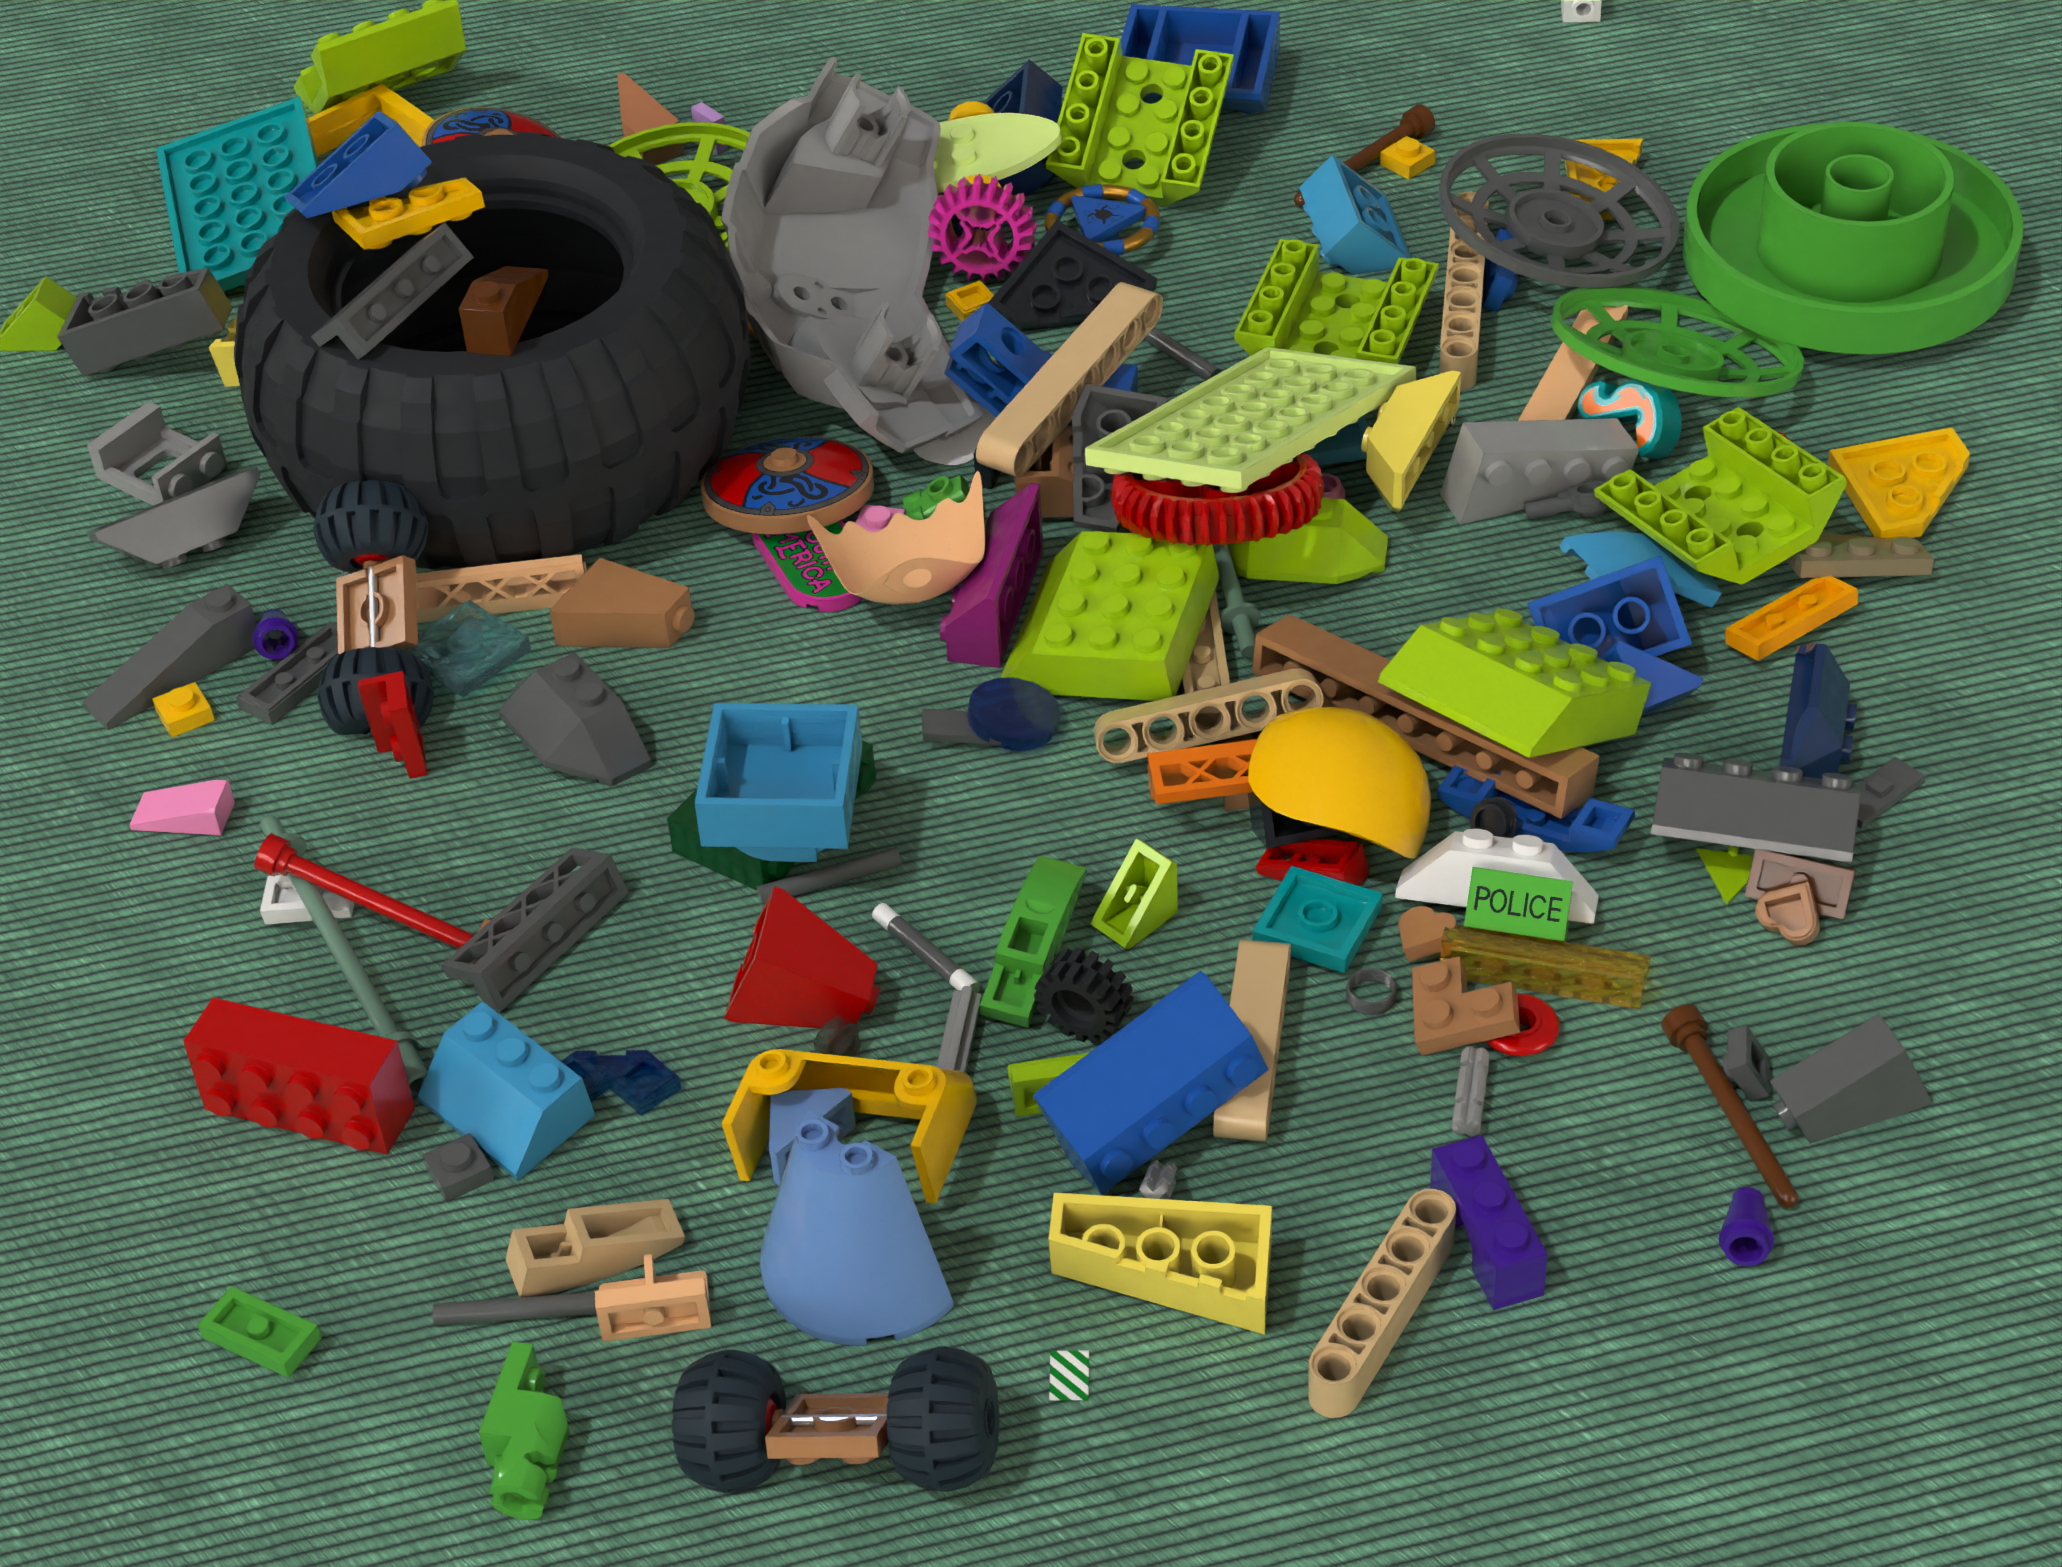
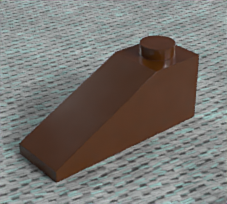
M504 266L472 281L459 307L467 353L512 355L549 277L548 269Z

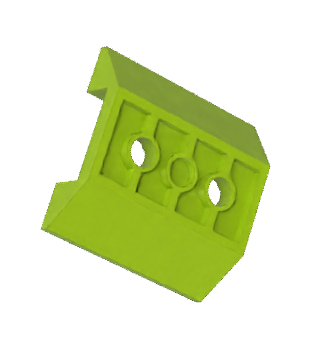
M428 0L421 5L422 9L410 13L407 8L400 9L389 14L387 21L374 24L373 20H369L353 27L352 33L340 36L338 32H334L317 40L318 44L310 55L314 65L300 72L301 76L298 77L294 85L296 94L301 97L302 101L316 115L380 84H384L392 91L452 71L466 51L457 0Z
M1082 33L1057 122L1062 135L1061 144L1048 155L1046 169L1076 188L1095 184H1113L1137 189L1150 197L1156 206L1165 207L1200 192L1234 62V54L1196 49L1192 65L1190 66L1123 56L1120 38ZM1149 93H1158L1163 96L1161 100L1153 104L1142 100ZM1132 158H1139L1145 162L1138 169H1128L1124 166Z
M1280 239L1234 332V340L1250 356L1266 347L1399 364L1437 275L1439 263L1427 262L1419 258L1398 257L1388 282H1383L1379 279L1356 278L1335 272H1319V245L1305 243L1297 239Z
M1737 407L1732 411L1722 414L1720 418L1703 427L1708 456L1693 462L1689 467L1656 485H1652L1629 469L1615 475L1608 482L1594 489L1596 498L1696 571L1743 585L1817 542L1847 482L1845 476L1740 407Z

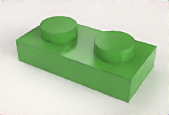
M233 1286L224 1293L197 1324L203 1339L287 1378L290 1377L322 1339L317 1324Z

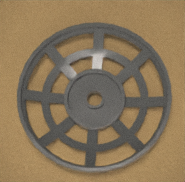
M1541 134L1493 136L1473 142L1460 149L1449 159L1441 175L1438 190L1440 209L1447 223L1458 237L1474 251L1493 263L1538 281L1580 288H1609L1631 284L1659 271L1670 260L1679 238L1680 223L1676 209L1669 196L1651 177L1623 158L1580 141ZM1507 155L1544 156V173L1517 172L1500 176L1488 159ZM1561 159L1592 167L1612 176L1620 182L1604 193L1582 181L1561 176ZM1474 165L1487 182L1477 190L1472 203L1451 194L1450 189L1456 178L1467 168ZM1543 185V189L1527 190L1519 194L1511 187ZM1560 188L1585 196L1591 199L1592 202L1587 203L1586 201L1575 195L1560 191ZM1634 191L1653 210L1660 222L1661 228L1637 230L1630 214L1618 202ZM1498 193L1509 204L1506 215L1484 208L1486 201L1493 194ZM1454 208L1472 216V221L1484 240L1466 226ZM1608 211L1617 220L1623 231L1604 230V223L1600 214ZM1485 221L1505 227L1513 238L1499 241L1488 229ZM1663 240L1662 249L1657 258L1637 268L1626 265L1633 256L1638 243ZM1599 243H1624L1622 251L1613 259L1595 251ZM1527 249L1545 258L1547 264L1528 259L1516 252ZM1583 258L1596 266L1566 268L1564 260Z

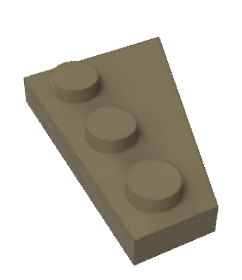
M1821 533L1817 542L1785 561L1800 578H1822L1826 576L1932 575L1934 558L1919 541L1913 538L1896 537L1885 539Z

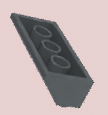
M1675 753L1674 759L1664 758L1651 834L1852 863L1861 797V784L1852 783V777L1838 773H1823L1822 779L1802 776V770L1787 766H1775L1772 772L1753 770L1752 763L1735 759L1724 760L1723 765L1703 763L1704 757L1691 753Z

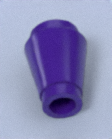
M270 609L264 612L253 633V644L257 652L263 657L272 660H279L288 656L296 649L299 641L297 629L286 615L278 609Z
M1751 1187L1740 1188L1734 1192L1719 1234L1721 1249L1726 1257L1737 1265H1757L1766 1259L1774 1247V1236L1765 1205V1198L1759 1190Z

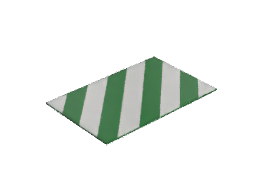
M1089 1350L1050 1351L1049 1401H1088Z

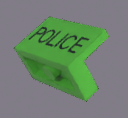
M1472 867L1464 926L1567 942L1570 925L1568 916L1573 881Z

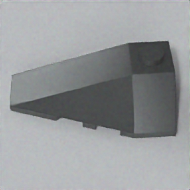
M1085 383L1072 414L1074 526L1103 532H1119L1122 524L1116 519L1111 499L1114 474L1104 472V468L1086 465L1085 448L1167 403L1168 398Z

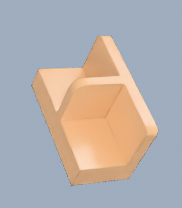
M652 1254L644 1255L645 1278L603 1283L599 1286V1290L595 1291V1308L603 1342L711 1328L706 1272L694 1271L656 1276Z

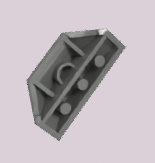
M257 467L244 468L87 532L88 537L93 542L144 563L156 565L161 563L163 569L173 567L188 560L186 555L188 551L202 547L203 552H208L228 544L226 536L238 531L260 473Z
M575 652L521 679L499 710L500 718L546 768L578 777L598 778L599 783L614 786L652 767L651 758L622 700Z

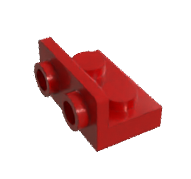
M399 671L359 680L358 690L377 751L379 753L393 751L396 762L404 761L409 779L428 775L424 739L404 672Z

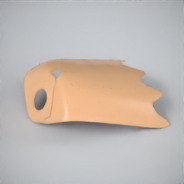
M979 471L975 473L969 493L963 502L957 503L947 498L938 503L934 513L924 520H914L902 513H896L888 526L877 532L867 531L855 522L848 521L840 534H832L815 518L807 515L808 523L843 587L849 593L873 602L890 605L913 604L937 597L953 589L967 578L984 557L985 526L982 480Z

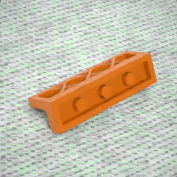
M1257 739L1147 753L1151 800H1155L1156 805L1253 792L1248 782V768Z

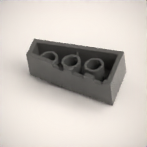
M203 268L166 276L157 286H153L150 280L137 282L133 288L123 293L118 286L106 288L102 292L103 297L94 298L90 292L79 294L57 338L82 376L97 371L99 373H107L121 363L130 360L135 362L143 361L154 352L166 348L175 350L195 338L201 336L211 338L218 335L225 329L233 306L210 269Z

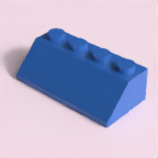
M1200 970L1033 1094V1097L1070 1164L1103 1195L1269 1069L1251 1033L1208 976Z

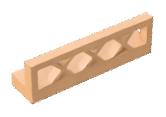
M582 554L416 573L417 623L552 608L587 571L586 562H583Z

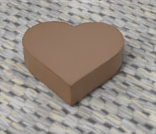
M1809 882L1763 894L1755 906V914L1761 925L1769 931L1781 932L1783 937L1791 944L1797 946L1811 943L1819 933L1820 922L1812 887Z
M1417 906L1407 910L1401 915L1398 922L1402 946L1408 962L1446 951L1456 945L1461 938V931L1453 915L1445 912L1434 913L1433 909L1427 906Z

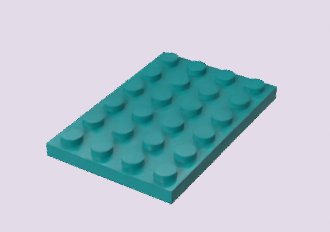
M300 96L156 148L179 273L209 268L223 292L245 285L246 276L255 262L259 250L267 240L282 229L283 219L294 209L284 197L319 166L306 107Z

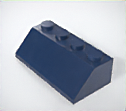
M1029 59L982 103L987 104L993 109L994 113L1029 114L1057 123L1062 108L1063 86ZM1047 157L1029 168L1000 179L998 182L1002 188L1012 183L1013 189L1011 194L1013 196L1024 193V196H1029L1038 187L1041 186L1043 188L1047 186L1056 174L1046 169Z

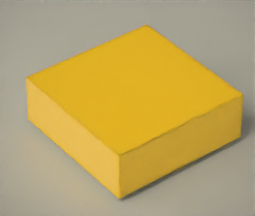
M977 281L945 293L946 306L962 322L986 302H989L994 294L981 281Z

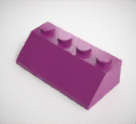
M1029 484L990 512L985 525L984 557L967 578L963 580L962 585L955 586L952 594V610L950 615H944L941 620L940 641L946 642L947 661L996 668L1001 667L1044 553L1040 484Z

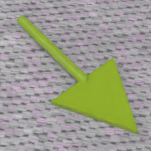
M1729 845L1728 852L1696 848L1723 900L1728 905L1747 885L1754 855L1739 854V847Z

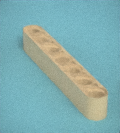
M1463 192L1456 196L1472 203L1476 192ZM1487 200L1484 208L1489 210V201ZM1454 208L1466 226L1484 240L1477 231L1472 221V216ZM1450 227L1439 374L1452 370L1461 372L1460 391H1466L1475 386L1477 381L1485 257L1474 251Z
M1118 283L985 429L976 449L977 462L1015 477L1023 476L1072 421V414L1085 383L1103 386L1155 327L1163 308L1161 294L1128 283Z

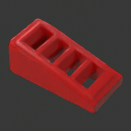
M1312 839L1268 848L1255 866L1258 874L1279 881L1284 879L1291 866L1360 887L1369 875V866L1362 843ZM1287 855L1292 856L1289 861L1284 860Z

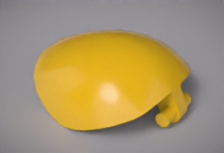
M1337 707L1302 708L1280 714L1264 727L1251 754L1248 782L1254 794L1266 806L1287 817L1368 840L1407 858L1414 859L1419 855L1429 825L1431 808L1429 781L1420 757L1407 740L1395 730L1365 712Z

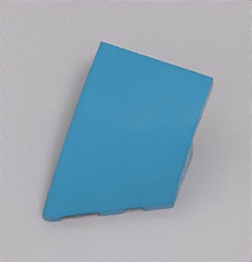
M1632 532L1584 533L1565 537L1559 545L1565 554H1571L1583 559L1588 564L1584 573L1591 580L1661 555L1674 594L1677 593L1711 608L1722 594L1711 575L1696 571L1647 534Z

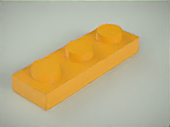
M1833 576L1813 578L1725 628V644L1760 661L1858 604V589Z

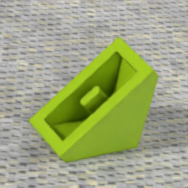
M1136 838L1093 916L1090 925L1126 949L1134 947L1178 913L1177 863L1143 840Z

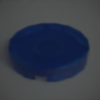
M996 678L983 682L973 690L967 709L969 726L981 739L989 743L991 738L1001 742L1000 748L1011 751H1026L1045 746L1057 731L1061 716L1058 701L1048 690L1034 682L1019 678Z

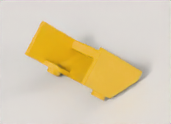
M783 1049L765 1051L750 1062L721 1123L740 1180H751L769 1140L771 1095L794 1090L846 1088L852 1093L854 1112L921 1120L910 1147L926 1203H937L977 1104L974 1084L968 1074L959 1070L931 1065Z

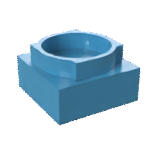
M714 703L695 799V811L701 846L736 847L741 852L754 858L783 862H817L818 852L825 848L848 849L862 754L858 705Z

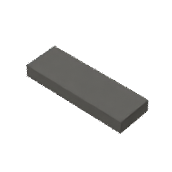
M330 621L236 697L239 709L273 725L319 687L320 677L329 661L338 655L337 624Z

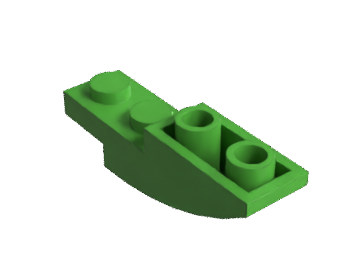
M1044 856L1038 857L1017 896L996 948L995 965L980 1003V1015L1029 1028L1037 1005V1001L1034 999V994L1037 991L1034 989L1035 985L1052 962L1054 954L1059 953L1087 873L1086 867Z

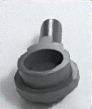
M1582 482L1575 486H1570L1568 491L1558 493V497L1524 503L1527 520L1538 519L1572 510L1579 512L1583 517L1600 516L1606 512L1609 506L1595 497L1594 489L1605 482Z

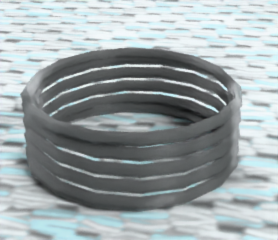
M1375 968L1361 969L1353 973L1348 978L1346 985L1348 1004L1362 1014L1375 1015L1389 1010L1395 1004L1397 986L1395 979L1389 973ZM1364 981H1377L1385 984L1392 993L1381 1001L1367 1002L1356 998L1351 989Z

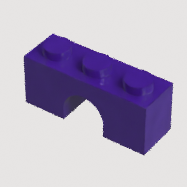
M1479 1135L1433 1148L1430 1189L1444 1191L1455 1201V1228L1465 1225L1472 1248V1271L1492 1309L1496 1310L1544 1296L1548 1254L1484 1137Z

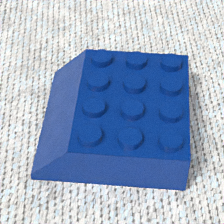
M1131 4L1121 38L1123 56L1190 66L1192 65L1196 49L1234 54V62L1221 110L1241 111L1247 114L1266 112L1280 52V12ZM1149 93L1142 100L1153 104L1161 100L1163 96L1158 93Z

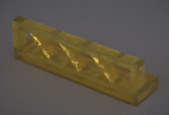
M1458 924L1459 929L1448 927L1444 929L1441 940L1440 961L1460 956L1466 968L1467 981L1491 985L1512 982L1515 989L1641 1009L1651 956L1538 937L1470 928Z

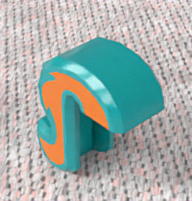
M1633 379L1621 385L1598 381L1586 386L1581 392L1578 400V410L1583 419L1617 418L1621 424L1637 421L1636 437L1640 457L1660 460L1671 454L1678 443L1681 433L1682 416L1677 397L1669 389Z

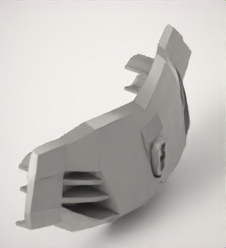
M830 57L815 80L808 96L788 100L753 126L740 162H735L726 191L721 221L728 235L729 255L744 287L747 318L760 345L776 370L783 373L797 394L817 402L844 408L858 426L878 441L900 453H904L940 437L944 441L974 425L982 418L977 402L944 374L950 358L948 355L950 348L941 333L934 315L931 314L922 297L933 253L931 247L933 238L928 237V228L932 223L929 222L928 218L930 211L935 208L934 203L938 196L933 162L941 128L940 123L932 116L910 104L903 87L897 86L891 97L862 82L861 74L855 73L854 77L851 78L836 73L837 58Z

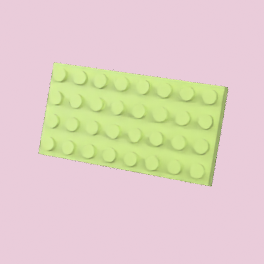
M1266 347L1085 448L1086 465L1104 468V472L1108 474L1133 472L1142 474V477L1146 480L1171 478L1181 480V484L1185 486L1195 487L1209 484L1220 486V490L1223 492H1242L1258 479L1268 477L1271 471L1281 465L1291 463L1294 457L1304 451L1314 449L1317 443L1327 437L1335 436L1337 431L1348 424L1356 423L1363 415L1379 409L1383 402L1390 399L1398 385L1416 381V367Z

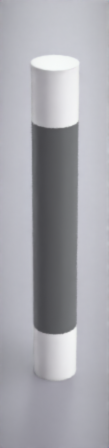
M881 903L875 907L872 918L957 991L962 990L963 986H970L974 992L979 993L981 984L886 903Z

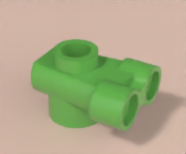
M961 475L950 480L946 476H940L934 479L926 490L919 489L903 497V504L907 512L905 515L914 520L927 519L934 513L937 504L947 498L957 503L963 502L969 493L970 487Z

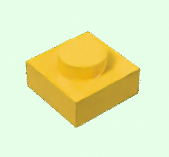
M1405 136L1380 152V165L1409 180L1435 164L1436 150L1420 143L1416 139Z
M196 682L175 688L168 693L152 698L156 713L171 738L215 721L212 709Z

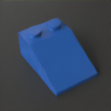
M378 110L284 198L304 217L310 218L397 193L405 187L410 189L426 176L427 170L425 168L432 161L397 122Z
M1661 555L1527 603L1535 626L1548 627L1557 631L1560 634L1559 639L1569 644L1589 646L1598 652L1597 657L1599 658L1618 641H1622L1655 657L1692 644Z

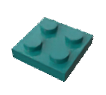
M1291 866L1252 930V941L1290 943L1291 957L1345 973L1382 909L1383 893Z

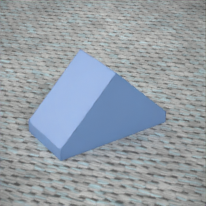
M846 1088L794 1090L771 1095L769 1152L774 1183L780 1186L796 1135V1128L808 1109L839 1126L840 1134L837 1137L838 1141L856 1128L852 1093Z

